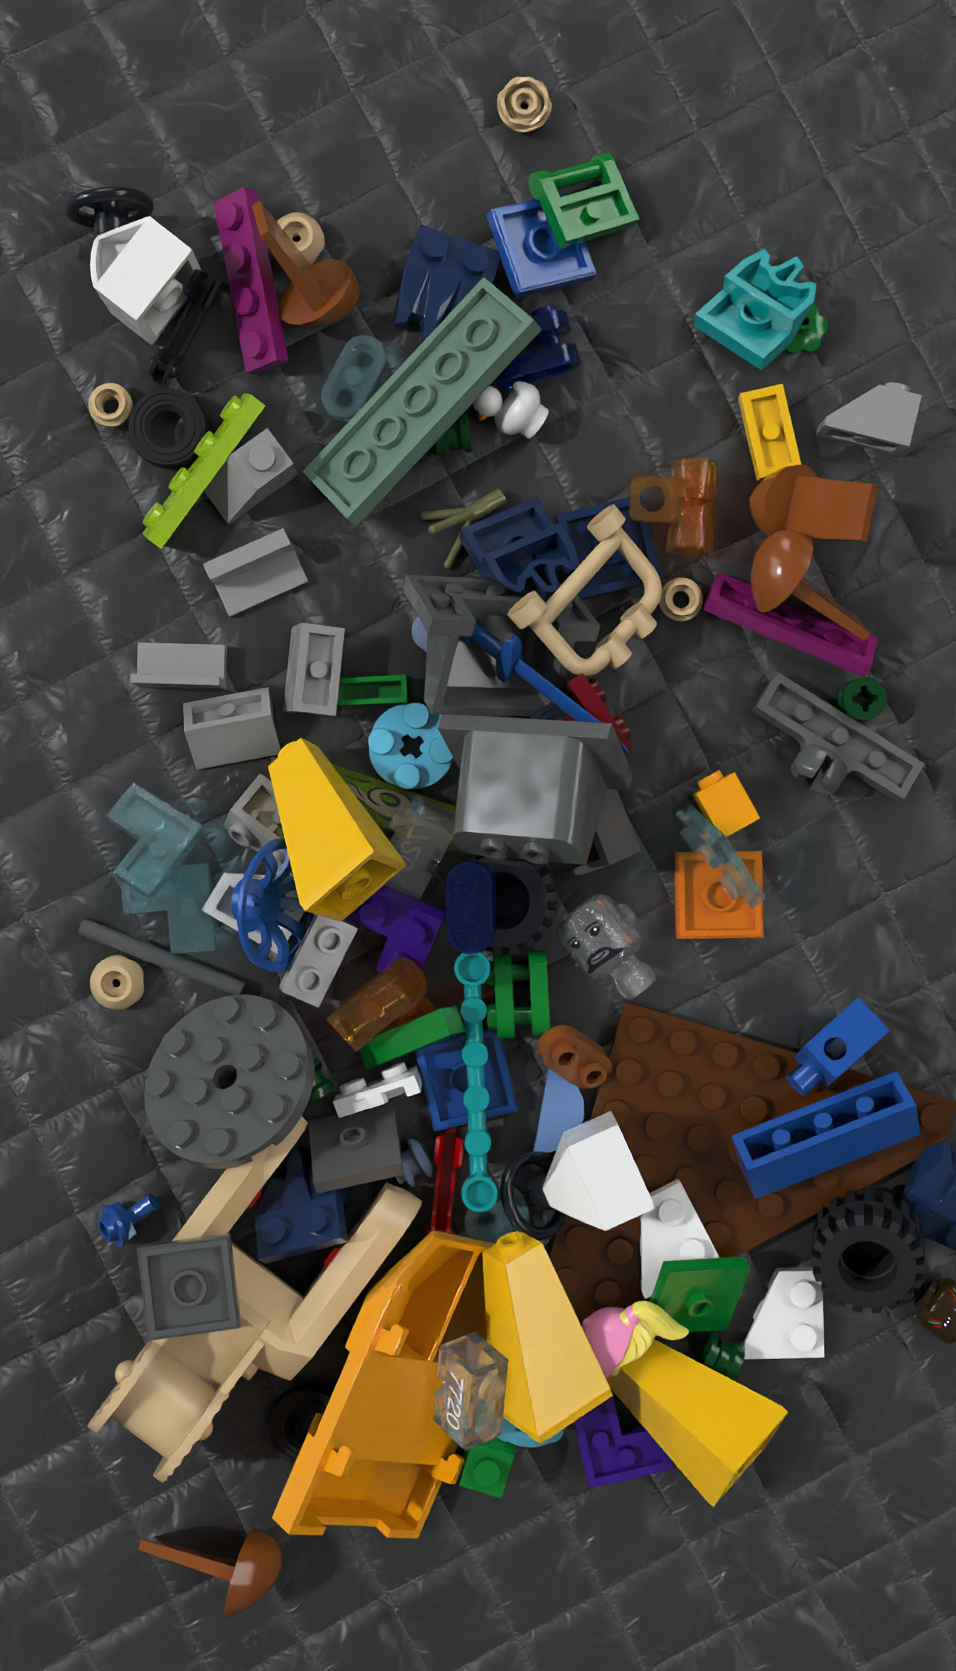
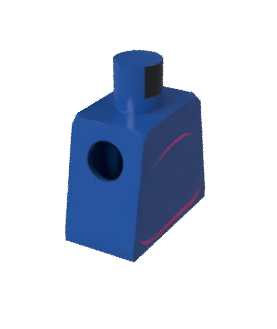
M857 997L796 1054L795 1059L799 1064L786 1075V1079L791 1087L802 1096H805L817 1084L825 1090L890 1030Z

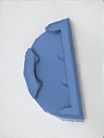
M549 1068L547 1069L533 1151L539 1153L557 1150L563 1132L582 1124L584 1119V1100L579 1088Z

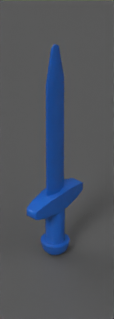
M476 619L472 637L462 636L468 644L474 642L496 659V673L498 679L503 683L516 673L577 722L601 723L521 660L522 643L521 639L515 634L505 643H502L484 628L485 623ZM620 742L624 754H627L628 749Z

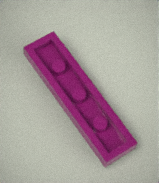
M242 187L214 202V208L245 371L247 374L259 375L287 363L289 360L267 245L260 237L252 205L258 202L257 192L255 189Z
M719 571L717 572L712 582L704 611L755 631L761 636L769 637L791 646L802 653L827 661L840 669L851 671L863 677L866 676L872 666L877 637L869 635L863 641L828 617L788 600H785L777 608L769 612L760 613L756 608L750 584Z

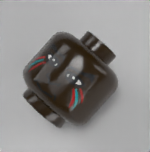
M945 1277L937 1281L935 1278H932L921 1290L913 1304L918 1309L916 1319L922 1327L942 1342L952 1344L956 1342V1280Z

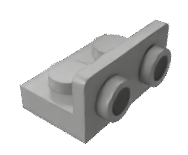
M261 773L230 809L223 825L236 843L244 847L250 846L257 852L268 842L284 838L272 782ZM278 849L272 852L278 865L277 871L285 861V849ZM292 871L289 874V876L293 877Z
M315 914L280 983V990L319 1008L358 928L346 919L339 922Z

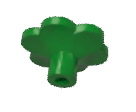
M812 304L803 321L806 325L801 324L793 341L784 349L787 353L797 354L801 350L813 353L820 347L821 337L828 330V322L819 315L816 304Z

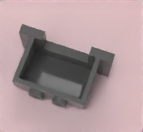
M406 574L403 591L428 632L424 701L431 714L484 715L516 718L517 716L531 717L539 708L553 703L516 673L505 683L500 681L496 673V659L474 642L468 644L462 637H472L476 619L485 623L484 628L502 643H505L515 634L521 639L522 643L521 660L562 691L567 669L529 625L519 629L508 616L509 610L522 597L534 591L527 583L525 584V589L517 593L490 579ZM578 595L551 623L572 649H574L576 641L596 642L600 629L599 623Z
M442 714L438 726L441 736L460 769L453 829V842L460 854L481 855L492 860H503L505 858L525 859L535 864L558 862L586 865L607 789L629 790L633 778L612 723Z

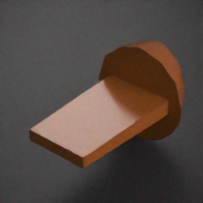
M258 201L253 204L252 209L260 237L291 280L280 296L278 308L281 320L291 325L315 328L329 326L348 316L357 305L360 295V285L352 269L344 261L326 259L310 265L263 203Z
M804 464L786 466L766 476L756 486L749 498L750 513L756 526L766 537L780 530L791 529L804 534L812 540L867 542L879 486L868 483L819 478L810 467Z
M791 529L777 531L764 539L755 552L750 573L752 595L757 610L760 613L769 612L777 608L793 594L865 641L870 632L859 618L803 577L809 568L814 551L812 539Z
M252 1528L247 1535L237 1560L156 1537L141 1539L138 1548L140 1551L230 1581L225 1600L224 1618L239 1614L257 1604L276 1584L282 1568V1551L279 1543L268 1533L256 1528Z

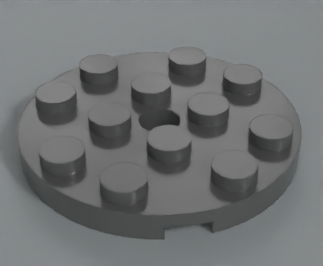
M243 994L224 996L204 1003L185 1015L165 1034L151 1060L145 1082L144 1098L146 1114L154 1134L171 1152L199 1167L225 1169L252 1162V1156L260 1153L271 1144L277 1146L293 1130L305 1111L314 1082L315 1064L312 1047L308 1044L301 1025L283 1007L271 1000L255 995ZM236 1069L237 1079L235 1083L227 1089H221V1083L218 1079L223 1078L227 1073Z

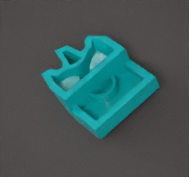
M765 249L743 259L725 275L723 289L695 314L694 327L761 371L793 341L814 303L817 285L810 281L798 283L804 265L797 256L779 266H771L769 264L771 256Z

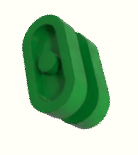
M528 950V963L511 964L510 953L502 954V956H493V961H489L490 974L485 983L486 987H494L495 1004H487L488 1030H496L497 1039L515 1038L514 1025L531 1024L532 1037H541L546 1031L550 1030L545 950ZM512 982H529V1007H514Z

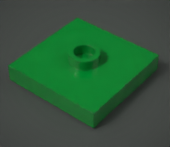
M745 1257L663 1261L650 1302L661 1307L673 1320L687 1328L689 1332L727 1330L750 1267Z

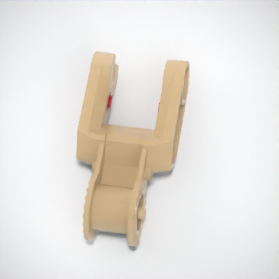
M301 1116L293 1130L277 1146L271 1144L260 1153L252 1156V1162L233 1168H226L172 1241L227 1234L245 1209L252 1208L261 1196L263 1185L300 1138L308 1122ZM386 1182L347 1234L348 1242L334 1247L324 1261V1267L303 1295L232 1243L241 1327L238 1329L148 1341L134 1361L126 1360L117 1366L115 1378L118 1383L110 1391V1394L90 1420L87 1427L97 1433L110 1417L163 1456L153 1477L161 1483L167 1481L169 1476L174 1473L176 1467L181 1465L184 1457L190 1453L192 1446L197 1441H203L211 1435L213 1431V1417L220 1411L222 1404L229 1397V1393L233 1390L241 1376L249 1381L256 1371L260 1369L291 1381L313 1358L408 1229L418 1213L422 1201L412 1193Z

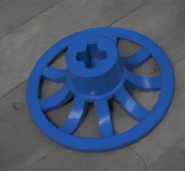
M278 838L268 842L256 853L243 879L235 886L231 898V909L237 920L239 939L248 959L257 968L267 972H281L288 969L315 915L309 913L307 924L304 928L294 918L284 913V909H303L299 903V898L285 897L286 893L296 890L294 877L286 879L292 868L285 838ZM278 849H285V861L277 871L278 865L272 852ZM263 861L267 870L265 877L261 880L252 879ZM279 926L290 931L298 940V944L290 953L288 941ZM259 929L261 932V943L255 951L248 933ZM272 938L278 948L276 961L265 959L272 947Z

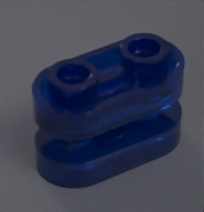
M555 305L538 308L531 313V318L535 320L542 330L524 349L544 344L545 349L520 356L519 353L496 378L499 389L513 388V384L517 381L533 383L564 374L581 364L576 344H562L561 337L571 331V325L565 310H557Z
M469 860L457 865L450 871L446 879L447 936L450 944L457 951L464 954H476L483 951L493 941L497 932L496 878L492 869L484 862L478 860Z

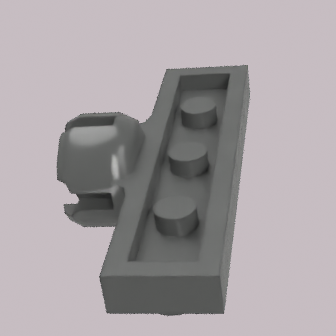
M776 672L771 677L752 709V712L799 742L800 751L790 767L791 773L802 785L807 777L812 779L817 773L809 789L819 794L829 795L839 789L846 775L850 774L899 803L906 798L924 766L923 762L779 672Z

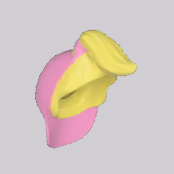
M648 1301L635 1302L626 1309L620 1307L601 1308L584 1319L581 1325L606 1379L608 1376L618 1375L624 1365L645 1354L656 1336H661L668 1340H678L686 1337L689 1333L687 1328L673 1320L661 1307Z

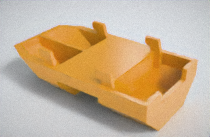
M433 1230L368 1290L345 1346L350 1351L324 1414L316 1413L272 1516V1519L289 1535L323 1536L326 1529L325 1525L376 1527L387 1538H419L442 1481L448 1484H456L466 1460L459 1454L454 1453L489 1374L482 1252L496 1243ZM451 1372H452V1373L454 1374V1376L456 1377V1379H457V1381H458L460 1387H461V1380L463 1379V1389H462V1391L460 1390V1388H459V1386H458L456 1380L454 1379V1377L451 1375ZM449 1386H451L452 1389L454 1390V1392L456 1393V1395H457V1397H458V1399H459V1402H460V1392L462 1393L461 1405L459 1404V1402H458V1400H457L455 1394H454L453 1391L449 1388ZM448 1397L451 1398V1400H452V1402H453L454 1410H455V1412H456L457 1414H459V1409H458V1407H457L456 1405L459 1406L460 1411H461L460 1417H457V1416L455 1415V1413H454V1411H453V1407H452L451 1401H450V1405H449V1409H448ZM448 1412L458 1420L459 1430L454 1429L447 1420ZM448 1415L450 1423L458 1427L457 1421Z

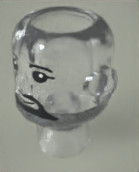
M597 893L572 910L558 924L557 937L564 950L576 962V968L580 967L587 976L594 979H602L610 974L616 981L617 992L623 998L628 1000L635 998L655 981L653 969L648 964L640 962L634 955L642 944V936L636 926L638 921L634 912L626 904H618L611 895Z

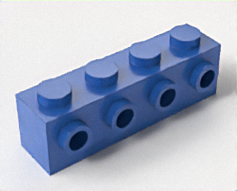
M895 1071L734 1134L731 1138L739 1166L754 1198L757 1199L920 1135L916 1103L900 1075Z

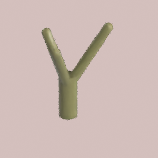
M497 488L467 507L422 512L420 519H444L429 527V532L435 534L464 521L466 522L463 528L474 524L507 502L502 491ZM460 534L444 563L446 569L452 568L464 546L459 538Z

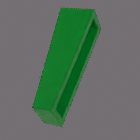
M408 675L340 678L337 708L414 703L413 677Z
M457 1006L438 1009L360 1042L357 1045L367 1070L466 1031Z

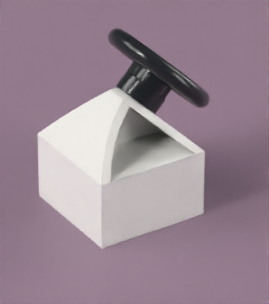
M100 187L77 193L65 204V213L72 222L94 228L95 240L90 260L93 287L113 316L150 345H153L188 300L184 295V290L194 270H201L194 252L150 217L154 210V203L148 194L127 187ZM87 206L94 209V214L85 213L79 209Z
M611 1111L563 1132L553 1161L539 1152H522L509 1161L501 1178V1203L507 1219L517 1231L523 1232L536 1240L547 1239L555 1235L561 1229L567 1215L607 1231L655 1209V1205ZM533 1164L542 1168L547 1174L528 1180L519 1170L525 1165ZM514 1188L523 1194L524 1201L528 1206L529 1223L521 1216L514 1199ZM555 1209L551 1220L544 1225L543 1212Z

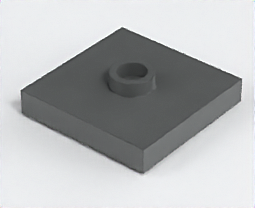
M393 1101L341 1118L338 1117V1114L308 1120L313 1183L317 1194L405 1174L397 1116Z
M231 1233L139 1245L137 1247L148 1341L238 1329L241 1327Z

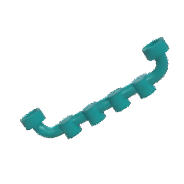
M467 950L457 957L454 966L457 979L464 984V1000L461 1003L460 1013L465 1020L466 1043L462 1048V1059L467 1066V1087L463 1093V1102L468 1109L469 1130L465 1134V1148L469 1153L470 1176L466 1178L462 1185V1200L470 1210L484 1212L493 1207L498 1196L496 1183L487 1172V1152L491 1147V1137L486 1130L485 1109L489 1104L490 1097L484 1079V1064L488 1059V1049L483 1042V1019L486 1016L487 1008L482 999L481 984L486 981L490 974V963L482 952Z

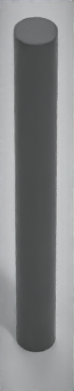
M86 918L82 920L79 926L78 934L228 994L241 995L246 982Z

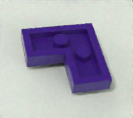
M383 885L349 915L348 920L388 937L375 971L415 987L446 911Z
M613 1396L574 1422L589 1488L674 1469L670 1457L643 1426L625 1430L620 1429Z

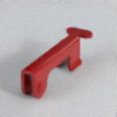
M468 1124L460 1125L458 1127H466ZM456 1127L441 1131L440 1136L436 1138L433 1163L437 1165L432 1218L431 1226L425 1230V1237L433 1230L455 1235L454 1230L451 1229L456 1169L462 1166L464 1139L460 1138V1133L456 1132Z

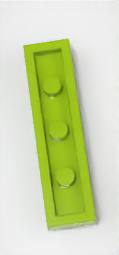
M244 393L241 398L235 395L230 399L220 414L224 421L215 434L208 431L194 450V453L198 455L194 463L188 470L182 467L176 473L168 486L172 491L163 505L158 502L155 503L145 516L142 524L146 526V529L142 534L160 549L163 548L264 409L265 405L253 395Z

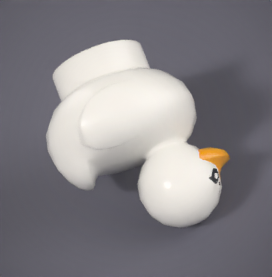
M517 381L513 384L514 390L504 402L501 393L492 386H488L473 402L474 409L478 413V420L481 421L487 417L494 416L496 427L500 432L507 435L520 432L528 439L534 436L540 429L549 412L546 407L540 404L538 389L534 385L523 381Z

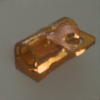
M683 458L673 462L670 468V477L635 476L631 480L629 517L633 521L669 523L666 537V554L709 556L713 552L718 463L710 459ZM647 487L660 489L665 496V504L662 509L655 512L645 510L640 504L639 497L641 492Z
M399 957L339 1003L326 1020L357 1052L393 1021L398 1026L410 1022L408 1013L411 1010L419 1009L429 1014L437 1009L424 995L427 990V980L423 971L412 960L406 957Z

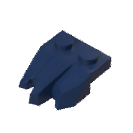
M420 225L402 275L396 301L394 327L406 328L411 322H417L420 326V346L483 277L491 284H494L502 262L499 251Z
M538 497L460 530L459 538L482 576L517 593L524 590L527 583L544 601H548L559 588L556 573L561 572L571 575L580 565L575 545L561 522L553 524Z
M944 1140L922 1151L909 1170V1183L895 1203L902 1199L909 1205V1213H916L920 1220V1228H923L925 1238L956 1250V1154L952 1153L951 1144Z
M299 1146L289 1152L286 1176L283 1173H275L255 1211L258 1260L266 1264L348 1242L343 1206L350 1204L348 1187L317 1194L313 1183L312 1159L307 1148Z

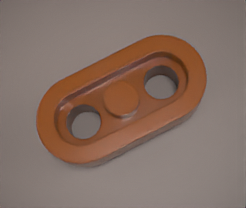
M559 1025L552 1027L538 1041L537 1049L545 1066L579 1088L589 1089L601 1085L612 1071V1063L604 1048L571 1026Z

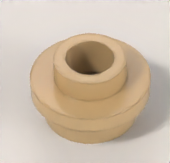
M105 383L98 386L91 393L88 407L91 416L98 424L108 428H115L129 420L133 409V401L130 394L122 386L115 383ZM109 400H117L119 402V407L114 413L105 412L104 407Z
M675 578L666 583L662 588L659 605L666 617L673 621L684 622L698 614L702 607L703 595L699 586L694 581L687 578ZM676 593L685 594L688 599L687 606L684 608L676 607L673 603V595Z

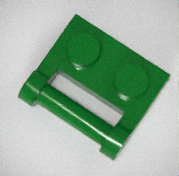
M608 152L594 155L591 161L550 173L547 170H540L531 173L529 176L530 192L536 200H539L560 249L632 228L639 221L638 214L616 163ZM593 179L602 184L601 186L560 197L557 191L558 189Z

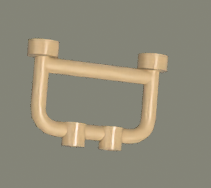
M614 504L602 510L587 525L588 530L600 543L545 603L536 591H532L522 597L508 612V616L519 629L529 625L567 670L576 675L583 673L585 677L597 674L607 664L612 670L620 667L632 655V651L626 645L627 641L632 636L636 640L643 639L657 626V622L651 614L661 600L662 585L660 577L654 566L622 529L621 526L626 518ZM618 551L644 583V595L637 604L630 607L621 616V622L613 632L597 643L595 646L596 651L592 656L584 659L577 655L551 623L609 558Z

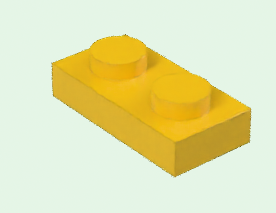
M783 384L740 393L738 401L757 482L762 481L766 476L786 466L801 465Z

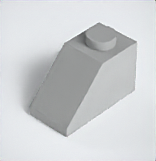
M889 382L885 383L884 386L878 385L826 416L817 427L816 435L899 456L910 446L922 395L911 393L910 387L900 383Z
M266 428L228 457L204 492L228 525H230L296 477L298 472L294 463L269 429Z

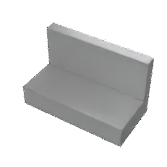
M284 528L203 564L230 618L309 583Z
M300 623L291 628L283 713L336 716L345 628Z
M138 642L137 674H130V683L138 687L226 690L227 646Z
M269 687L183 703L184 733L196 770L278 755L281 750L274 724L273 704Z

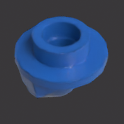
M149 1194L127 1210L123 1208L120 1201L103 1207L101 1210L102 1218L98 1219V1226L102 1236L108 1243L114 1241L119 1247L125 1245L137 1234L134 1225L160 1208L159 1201L154 1195Z

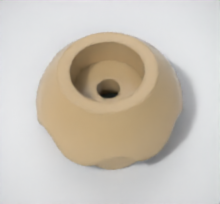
M515 77L511 79L497 97V109L502 122L516 132L528 133L539 129L544 125L551 113L552 103L546 86L541 81L535 80L532 77ZM526 103L528 108L522 109L520 105Z
M294 212L277 220V223L309 264L312 265L325 245L324 234L320 225L314 218L304 213ZM299 236L301 239L299 242H294L293 238Z
M122 955L109 956L99 962L90 977V988L96 1001L104 1007L113 1010H123L136 1003L144 993V974L141 966ZM114 979L120 980L119 987L113 985Z

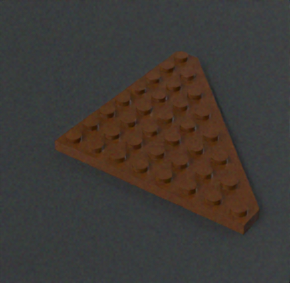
M624 1001L608 1054L612 1063V1071L598 1087L589 1120L611 1111L648 1192L651 1193L679 1179L719 1258L737 1257L817 1214L822 1207L828 1208L829 1200L835 1196L844 1199L846 1191L855 1189V1192L915 1161L925 1148L944 1140L947 1141L956 1111V1100L905 1085L917 1106L920 1135L755 1199L739 1166L731 1138L732 1135L880 1077L848 1068L825 1090L817 1084L805 1096H802L791 1087L786 1079V1075L799 1064L795 1059L797 1052ZM567 1215L561 1229L554 1235L548 1256L580 1325H582L584 1319L601 1308L620 1307L626 1309L638 1301L650 1302L651 1296L645 1299L641 1291L640 1216L604 1231Z

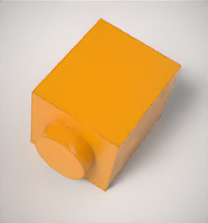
M717 770L699 780L697 784L700 790L691 794L716 840H723L760 819L735 772L723 776L721 771Z

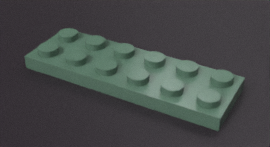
M483 277L302 472L352 524L357 526L542 329L533 318Z

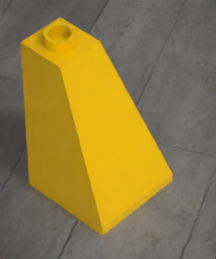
M300 738L285 745L279 751L278 758L268 766L299 903L306 912L342 922L406 867L407 864L321 749Z
M516 1231L501 1236L496 1244L482 1252L490 1403L493 1411L533 1440L542 1444L613 1395L543 1243L523 1232Z
M655 1339L645 1354L624 1365L618 1375L608 1376L606 1379L613 1392L712 1507L721 1500L766 1448L788 1414V1411L781 1405Z

